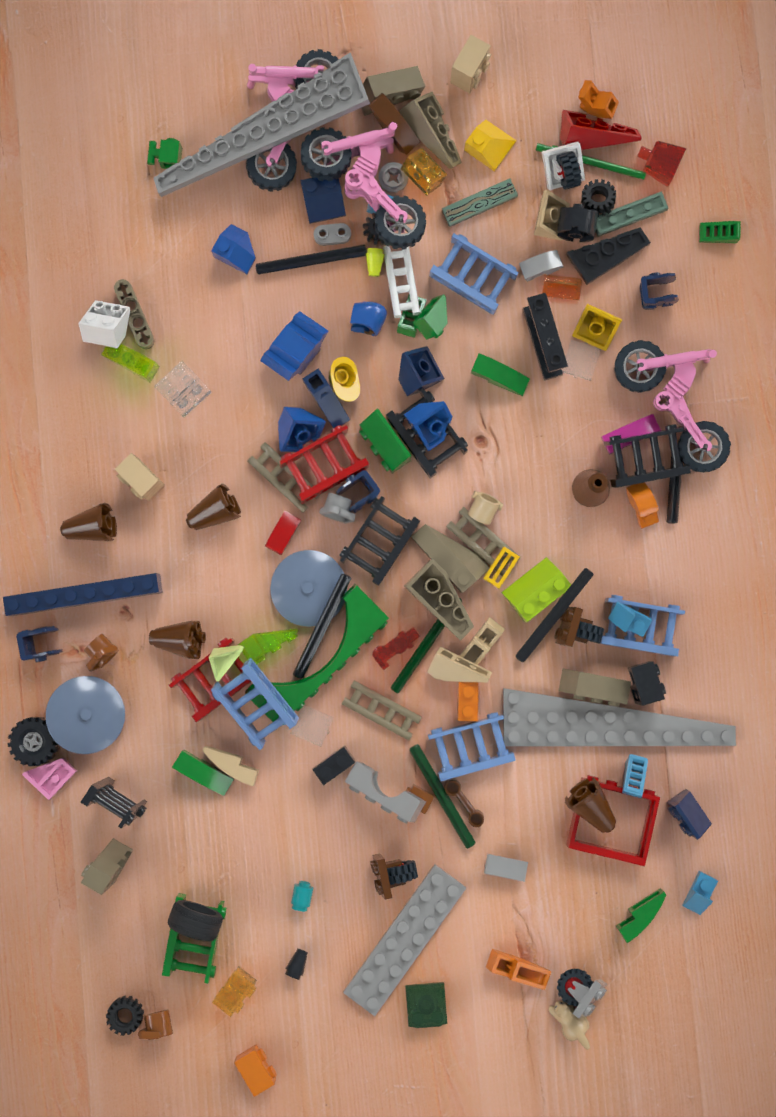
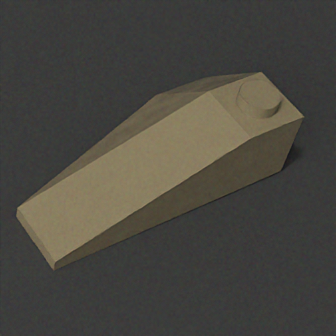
M433 92L412 100L399 110L417 138L449 169L462 163L454 141L448 136L449 126L448 124L444 125L442 119L444 113Z
M426 524L411 536L429 558L434 559L447 572L450 581L461 593L465 592L490 568L478 554Z
M431 559L404 585L460 641L474 627L447 572L434 559Z

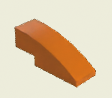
M496 949L491 950L486 964V968L492 973L545 990L551 975V971L544 967Z

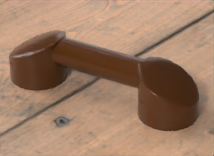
M449 780L445 785L446 793L458 798L470 814L468 820L471 826L476 828L482 826L484 823L483 813L472 806L461 791L459 781Z

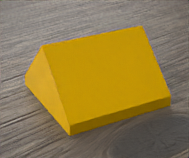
M587 304L572 336L607 351L622 319Z

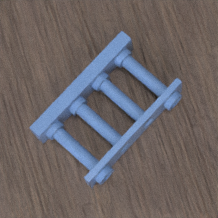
M453 233L451 242L455 245L441 266L433 265L429 276L494 315L499 305L496 303V298L508 279L516 280L519 272L516 271L517 269L513 265H506L471 244L465 236ZM462 248L471 255L459 274L453 277L448 274V268ZM478 258L487 264L475 284L470 287L464 283V278ZM495 268L503 274L491 294L486 297L480 293V288L492 269Z
M611 595V598L605 599V602L612 603L611 611L617 601L626 606H631L636 611L639 608L649 609V617L652 618V622L647 629L646 639H643L642 643L636 642L635 633L627 630V635L624 636V639H618L617 634H615L616 625L609 620L608 632L605 633V636H602L600 644L678 657L679 649L674 648L672 642L677 614H685V610H680V606L668 604L667 608L623 600V596ZM658 611L669 613L665 642H662V646L654 645L655 641H653Z
M250 658L241 668L243 673L223 687L219 682H216L211 691L213 697L222 703L247 734L250 743L261 750L266 742L264 737L283 724L287 725L289 729L293 728L297 724L299 717L252 658ZM245 680H251L255 688L234 702L228 692ZM257 695H263L267 703L246 717L240 707ZM271 709L275 710L279 718L261 731H258L252 723Z
M498 712L488 714L486 719L446 730H442V727L431 730L428 738L429 740L435 738L443 766L441 768L442 771L438 772L440 781L516 761L514 753L509 752L505 748L498 722L504 719L502 714L498 715ZM491 723L499 751L497 756L490 757V755H487L480 730L481 725ZM472 728L480 755L478 757L479 761L471 762L468 759L461 733L463 730ZM452 733L454 734L461 759L460 766L454 768L449 763L442 737Z

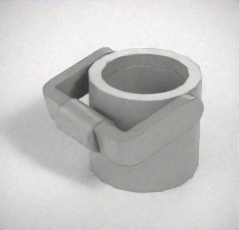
M328 493L325 505L319 512L327 518L345 524L354 522L356 516L354 513L349 512L352 500L333 493Z

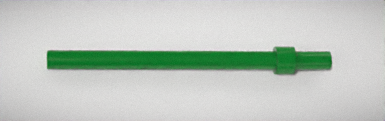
M537 143L536 151L542 152L559 146L552 145L551 147ZM582 155L583 164L642 180L645 179L646 172Z

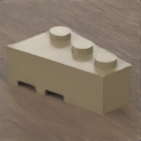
M418 66L367 76L363 83L370 103L383 93L393 105L418 98L426 87ZM368 105L362 107L364 116L372 113Z
M562 669L559 691L574 694L573 698L585 700V697H590L591 702L602 704L603 700H606L608 705L619 707L620 703H628L631 681Z

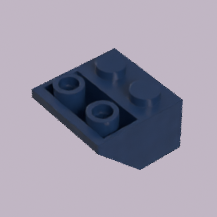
M685 789L667 801L670 806L667 808L668 811L681 822L679 824L680 829L689 837L692 836L698 840L712 825L689 790Z

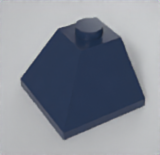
M428 346L402 353L398 380L407 396L420 393L421 389L424 388L425 390L445 379Z

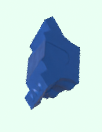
M299 311L272 342L269 350L263 354L260 361L289 381L296 374L301 375L318 354L328 330Z

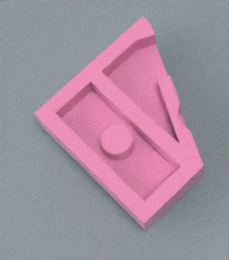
M61 758L26 771L22 775L50 800L77 770L65 758Z

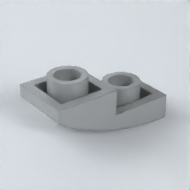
M557 250L539 254L519 263L527 282L544 273L549 275L564 267Z
M487 854L484 874L525 882L528 862Z

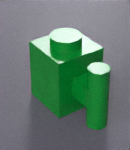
M174 138L161 139L160 149L156 148V141H149L148 165H154L155 158H157L161 168L168 169L181 161L183 148L180 141Z

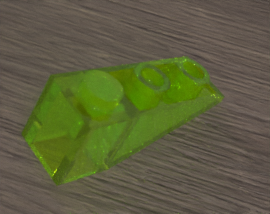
M120 344L118 348L106 346L101 356L151 383L160 367L155 361L123 344Z
M299 629L255 633L238 645L244 647L242 652L247 660L252 658L257 665L266 659L264 655L271 651L273 654L281 649L282 646L280 644L287 640L289 643L297 638L296 633L299 632Z

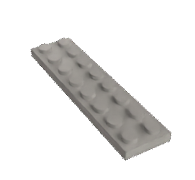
M434 864L343 993L375 1016L466 890V886Z

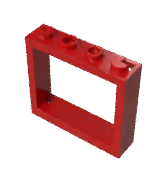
M588 775L587 778L581 777V781L584 779L593 781L592 778H595L598 781L599 778ZM606 780V783L598 781L602 789L622 793L623 787L617 786L618 782ZM644 789L642 798L649 800L638 854L576 840L580 816L573 812L566 846L570 849L645 867L660 797L655 795L656 791Z

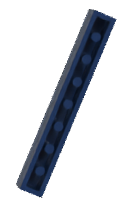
M153 573L3 597L5 616H18L163 593L160 574Z

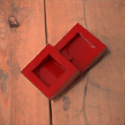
M284 511L268 538L265 547L282 555L301 523V519Z

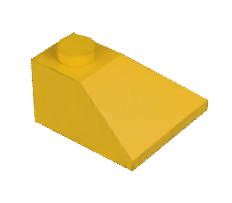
M484 120L466 140L464 151L495 172L516 143V140L488 120Z

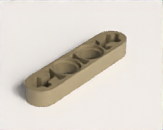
M118 280L114 285V290L120 305L126 306L129 301L136 303L135 309L130 311L128 320L136 342L142 349H150L153 347L155 339L133 287L127 280ZM122 285L128 287L126 292L129 297H125L124 293L119 291ZM137 318L143 320V325L140 328L133 326V322ZM140 332H144L145 336L150 338L148 344L141 342L143 337Z

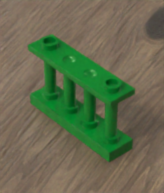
M179 893L176 896L175 902L186 900L187 894ZM220 901L218 908L209 907L219 912L222 918L225 919L227 908L224 907L225 901ZM170 928L162 976L170 977L176 969L205 974L204 983L208 984L210 979L214 978L216 966H213L218 936L212 941L211 947L182 942L179 939V933ZM184 950L209 955L208 965L201 966L179 962L178 959H175L176 951Z

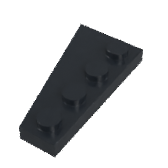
M641 227L615 237L601 240L598 243L568 251L566 255L585 284L588 285L649 246L651 242Z

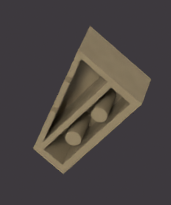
M113 838L95 861L86 866L81 875L84 877L81 884L102 895L114 885L133 849Z

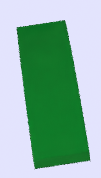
M480 353L471 370V374L488 380V383L522 397L530 378Z
M186 750L181 751L172 766L173 769L223 796L234 781V778Z
M661 888L628 908L632 916L616 925L626 943L637 937L655 918L666 897L665 892Z

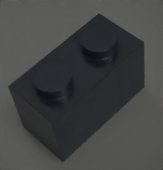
M344 745L313 767L312 770L324 786L352 766L356 760Z

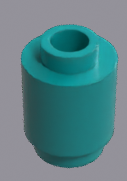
M299 881V884H294L291 904H293L292 909L306 912L308 907H310L314 889L310 886L311 883Z

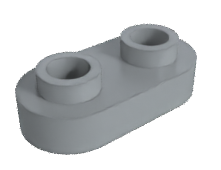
M344 223L320 225L314 230V240L322 246L345 244L351 239V229ZM340 230H344L345 234L340 235L338 234V232ZM321 232H326V235L324 237H321L319 234Z

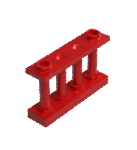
M339 425L331 430L332 433L293 454L290 452L281 457L282 460L279 461V466L281 468L288 466L301 488V493L298 494L301 504L339 485L352 474L357 475L363 470L368 469L369 463L367 459L361 460L357 458L344 436L348 432L347 425L343 427ZM338 439L351 461V466L346 469L341 467L327 443ZM320 447L334 470V475L329 478L327 476L324 477L311 452ZM305 457L318 480L315 486L310 487V485L306 484L294 461Z
M226 637L217 644L218 648L229 647L235 640L233 638L228 640ZM210 654L184 674H176L171 678L172 683L169 684L170 688L178 685L193 705L195 714L192 715V718L195 722L200 721L222 704L213 697L212 685L199 669L207 662L210 663ZM238 657L234 664L243 673L241 668L244 663ZM192 673L210 696L211 702L206 706L199 702L184 681ZM227 673L221 678L225 685L232 681ZM245 680L228 692L229 696L232 697L252 681Z

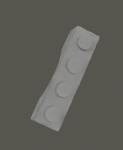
M356 761L345 780L350 785L349 789L356 793H364L366 795L365 799L372 803H380L382 805L381 809L384 811L396 813L398 815L397 819L406 824L408 822H415L426 801L408 791H404L395 797L386 796L378 786V772L366 764Z

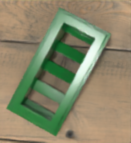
M741 221L705 222L699 224V242L738 243L741 238ZM706 228H710V237H706ZM714 228H717V236L714 237ZM722 229H725V236H722Z
M410 294L408 295L406 303L411 302ZM418 297L421 313L425 308L427 299ZM408 310L403 311L397 326V333L415 338L418 329L413 324V321L405 318L415 320L418 315L415 316L413 313L408 312Z

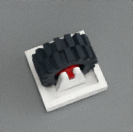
M579 142L542 151L546 183L549 190L560 187L567 190L580 186L582 181L585 180Z

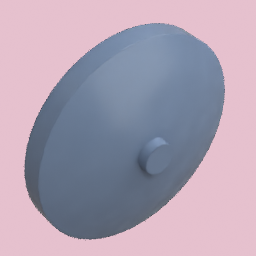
M315 550L295 552L286 557L273 573L270 587L272 601L277 611L291 623L306 627L316 626L340 575L344 574L340 565L325 553ZM343 598L341 599L333 618L342 609L345 603V600Z
M92 676L76 677L64 682L54 691L46 708V724L51 737L62 748L77 754H92L107 748L117 739L125 722V707L118 691L107 681Z

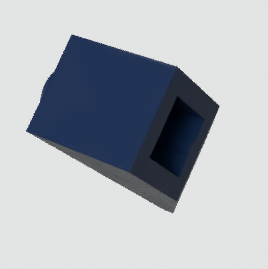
M319 368L302 378L305 386L333 428L339 425L342 426L350 421L349 416Z

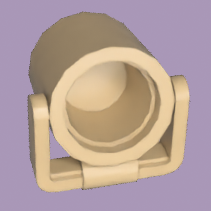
M474 491L472 498L475 500L468 514L474 520L489 525L497 510L501 511L503 504L489 494Z

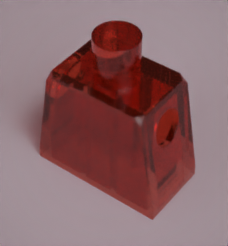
M656 141L652 150L641 146L637 157L647 161L643 168L644 172L668 187L686 148Z

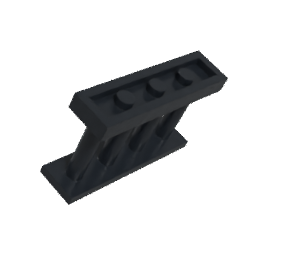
M546 292L528 297L529 306L523 307L522 310L543 379L545 381L562 376V369L568 367Z
M423 388L420 390L421 399L401 413L395 414L393 411H390L386 414V418L431 479L437 473L435 469L443 461L459 450L466 454L468 444L463 437H458L448 423L445 430L446 436L450 435L456 444L433 460L426 458L424 454L427 449L423 444L419 443L417 445L413 438H415L414 435L416 434L413 429H405L402 424L404 419H406L404 414L420 403H431L435 400L431 392H426Z
M674 424L665 426V430L626 438H621V435L609 437L610 441H605L604 446L613 445L617 469L616 479L610 480L611 487L618 488L691 473L690 466L683 465V462L680 461L676 433L684 431V427L677 428V425ZM668 434L673 464H671L672 468L665 469L661 462L657 436ZM650 438L654 461L652 472H646L643 468L639 444L641 439ZM631 441L636 471H634L635 475L628 476L624 469L620 443Z
M383 496L380 499L376 498L370 507L373 510L349 547L345 546L339 554L342 557L340 559L342 563L349 559L372 574L371 577L374 578L372 582L378 586L420 523V520L416 517H413L412 520H407L383 505L385 500ZM377 511L402 525L405 530L402 536H396L374 522L372 519ZM370 527L393 542L392 545L395 546L393 550L386 552L362 537L366 528ZM357 542L382 558L384 564L381 568H375L352 553Z
M107 777L92 784L80 803L87 807L93 803H98L122 819L118 826L122 829L126 825L130 826L133 820L137 817L141 818L145 813L147 801L142 800L136 804L116 791L114 786H112L115 780Z

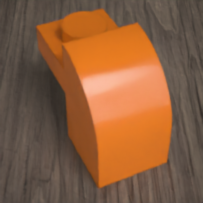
M585 80L579 91L578 98L581 100L579 107L584 112L598 118H613L619 101L612 92L599 91L592 80Z
M644 482L626 487L629 503L635 509L641 529L658 523V505L647 484Z

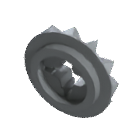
M391 162L381 168L379 182L381 187L388 192L397 193L408 184V172L402 164ZM389 173L392 174L393 176L398 175V176H397V181H398V183L395 182L394 180H392V181L389 182V180H390V175H389Z

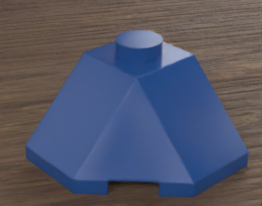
M232 224L219 235L211 250L214 258L245 274H248L256 259L248 232Z
M444 401L420 403L404 414L411 428L428 452L445 440V430L453 417Z
M284 407L278 421L280 451L297 452L303 449L302 445L310 440L314 442L320 438L326 421L302 408Z

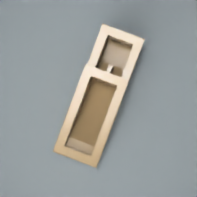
M489 617L460 654V657L478 665L505 629Z
M210 746L203 748V752L223 772L250 786L255 785L259 769L241 764L243 756Z

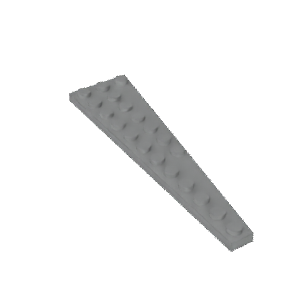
M351 52L331 64V68L325 72L315 74L314 79L306 84L303 82L298 85V89L292 93L284 94L278 100L271 102L231 128L232 131L223 137L221 135L218 136L212 144L207 147L205 145L199 148V152L193 156L185 157L179 163L174 164L155 176L154 182L158 194L163 197L370 104Z
M503 688V740L505 746H736V726Z

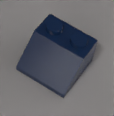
M315 177V179L300 180L309 224L346 216L339 179L319 181Z

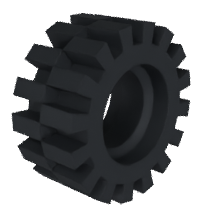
M595 179V183L590 181L589 185L586 184L582 190V205H584L585 209L597 210L598 217L601 213L602 217L606 216V212L609 214L611 209H614L616 201L615 187L613 185L610 186L609 181L605 184L603 179H601V182ZM601 194L606 197V200L595 202L591 197Z
M132 996L117 998L107 1010L106 1018L108 1020L106 1023L107 1025L110 1024L109 1029L111 1031L115 1030V1034L121 1033L120 1036H124L125 1033L130 1035L132 1032H135L144 1018V1009H141L142 1004H138L139 1000H133ZM123 1008L129 1009L132 1013V1020L127 1023L120 1021L118 1018L119 1010Z

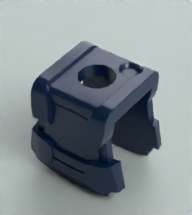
M656 272L641 278L640 294L643 309L654 310L657 306H673V304L678 302L679 297L674 294L649 298L647 288L649 285H662L674 282L676 280L675 273L660 274Z
M363 470L357 475L352 474L345 480L346 483L336 491L337 495H341L360 481L364 484L370 494L349 509V512L356 513L365 504L374 502L380 493V488L369 473Z
M46 626L32 631L25 630L19 632L16 638L21 660L35 659V662L46 661L48 656L62 653L63 649L36 654L33 636L56 632L59 629L55 628V626Z

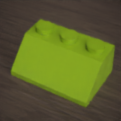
M546 557L501 593L522 620L528 622L564 594L571 586V583Z

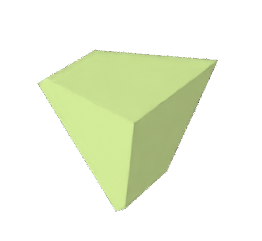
M243 646L213 649L209 656V661L216 681H220L243 651Z

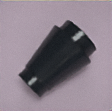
M297 948L285 968L287 969L285 974L300 980V977L304 974L308 952Z

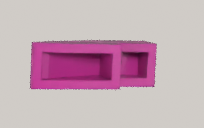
M651 414L603 435L601 439L604 443L605 441H610L609 437L621 435V438L661 431L654 414ZM631 441L620 443L621 449L632 445ZM613 445L605 446L609 455L614 453Z

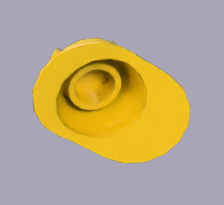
M342 356L335 359L329 371V382L340 399L347 402L354 401L360 394L357 367L348 357Z

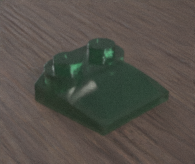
M444 982L405 985L409 1027L427 1028L448 1024Z

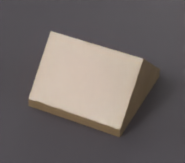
M544 190L540 201L534 235L563 240L557 236L559 213L561 207H569L570 204L552 192Z

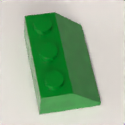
M378 408L359 424L361 429L359 431L360 435L364 440L368 439L372 444L370 449L375 456L379 455L383 461L380 463L386 472L390 470L393 474L411 461V454Z

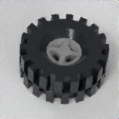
M30 717L19 721L11 729L12 734L8 736V739H10L8 747L12 749L9 752L11 755L14 754L15 758L13 759L21 761L20 764L32 767L47 763L59 751L58 744L48 731L44 717Z

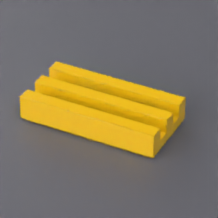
M503 547L483 579L500 589L520 556ZM504 552L508 553L504 561L496 571L493 578L490 579V574L492 573L495 566L503 556ZM510 557H514L498 583L495 582Z

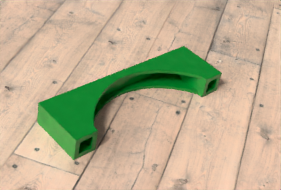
M356 584L344 593L342 597L345 600L346 607L345 631L339 648L330 661L319 671L303 679L283 683L271 682L293 711H299L305 705L304 701L308 697L312 698L319 691L318 687L321 684H327L332 679V674L336 670L340 671L346 665L345 661L350 656L354 657L360 651L359 647L363 643H369L374 637L373 634L378 629L382 630L388 623L389 617ZM253 683L245 690V694L255 688ZM260 694L251 700L258 708L267 703L265 697ZM271 709L265 713L272 722L279 718L275 710Z

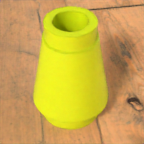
M368 248L366 253L368 276H380L384 258L383 249Z

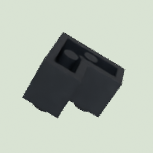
M654 661L628 667L633 684L630 688L635 704L644 706L665 699L666 689L664 684L659 681L658 675H660L658 665L654 664Z

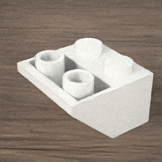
M95 300L78 323L83 342L118 348L126 337L130 307Z

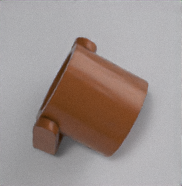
M100 634L84 649L91 658L86 667L89 671L103 668L118 653V647L113 645L104 634Z
M169 1009L144 1015L146 1028L138 1032L139 1039L148 1040L172 1035L173 1030Z

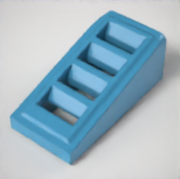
M634 754L628 756L625 762L622 793L642 798L648 765L647 758ZM630 784V785H633V786H637L638 789H637V788L630 787V786H628V785Z

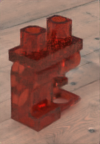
M414 627L406 633L402 630L397 634L398 637H395L384 646L374 648L372 656L383 670L390 666L387 663L390 658L405 652L406 649L410 650L414 647L412 642L420 637Z

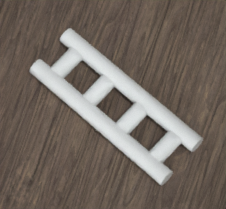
M384 246L383 253L394 318H400L401 311L412 310L415 316L419 315L420 308L409 247L404 250L391 252L390 246ZM403 258L405 267L394 269L392 259ZM406 275L408 285L396 286L395 276ZM409 292L411 302L399 304L398 294Z

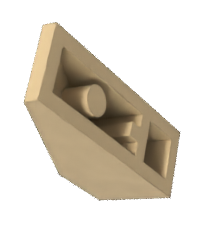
M442 647L436 652L427 672L433 678L443 681L485 683L488 682L492 674L491 671Z

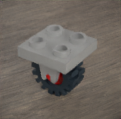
M580 969L565 971L557 981L559 997L561 996L562 1001L567 1002L568 1005L577 1006L572 1014L579 1019L590 1016L596 1007L593 1005L595 1001L601 1000L607 991L605 989L607 983L601 979L593 982L591 976L586 971Z

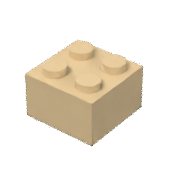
M470 35L452 66L450 83L469 94L473 88L476 89L481 80L479 78L481 73H485L490 65L491 45Z
M132 453L115 468L119 473L117 478L128 487L131 485L130 491L141 500L145 498L149 501L165 485Z

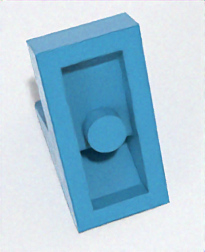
M618 601L608 617L611 622L624 632L629 630L641 637L645 635L652 622V618Z
M699 871L682 906L701 915L713 902L710 897L718 880Z

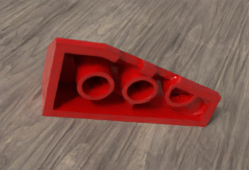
M568 110L562 111L560 140L563 145L579 142L581 150L637 142L642 139L639 131L635 128L618 123H613L611 126L601 118H597L594 121L586 118L587 114Z

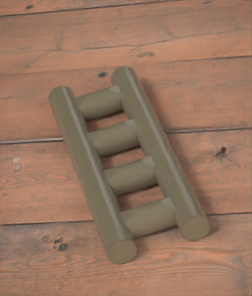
M264 442L260 447L264 453L257 460L251 456L247 462L304 513L308 506L301 504L298 497L290 491L297 484L288 466L283 468L279 466V461L282 460L281 456ZM269 457L278 463L272 472H269L263 466ZM283 470L292 476L285 485L276 478ZM304 478L306 484L308 486L310 485V487H313V485Z
M465 507L459 511L463 517L456 525L451 521L446 526L490 566L495 560L490 554L496 547L501 550L503 547H506L514 552L483 523L471 518L468 514L469 511ZM468 521L477 528L470 537L461 530ZM482 534L492 541L484 550L476 543ZM504 552L506 555L495 566L494 569L496 571L498 570V568L500 567L508 553ZM511 556L506 565L510 562L511 559L513 560L514 557ZM503 568V570L501 571V576H503L506 572L505 568Z
M354 680L351 687L355 689V692L350 700L345 697L342 705L410 740L412 733L408 732L412 722L419 723L422 717ZM362 693L372 698L367 709L357 704ZM379 703L389 708L384 718L374 713ZM396 712L406 717L401 727L391 722Z

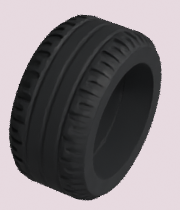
M186 900L175 902L168 918V925L172 930L201 941L215 940L223 922L222 915L216 910Z

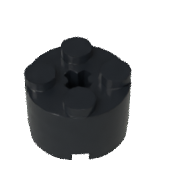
M573 204V207H561L557 236L573 242L574 238L580 239L579 242L594 240L598 211L585 209L582 204Z

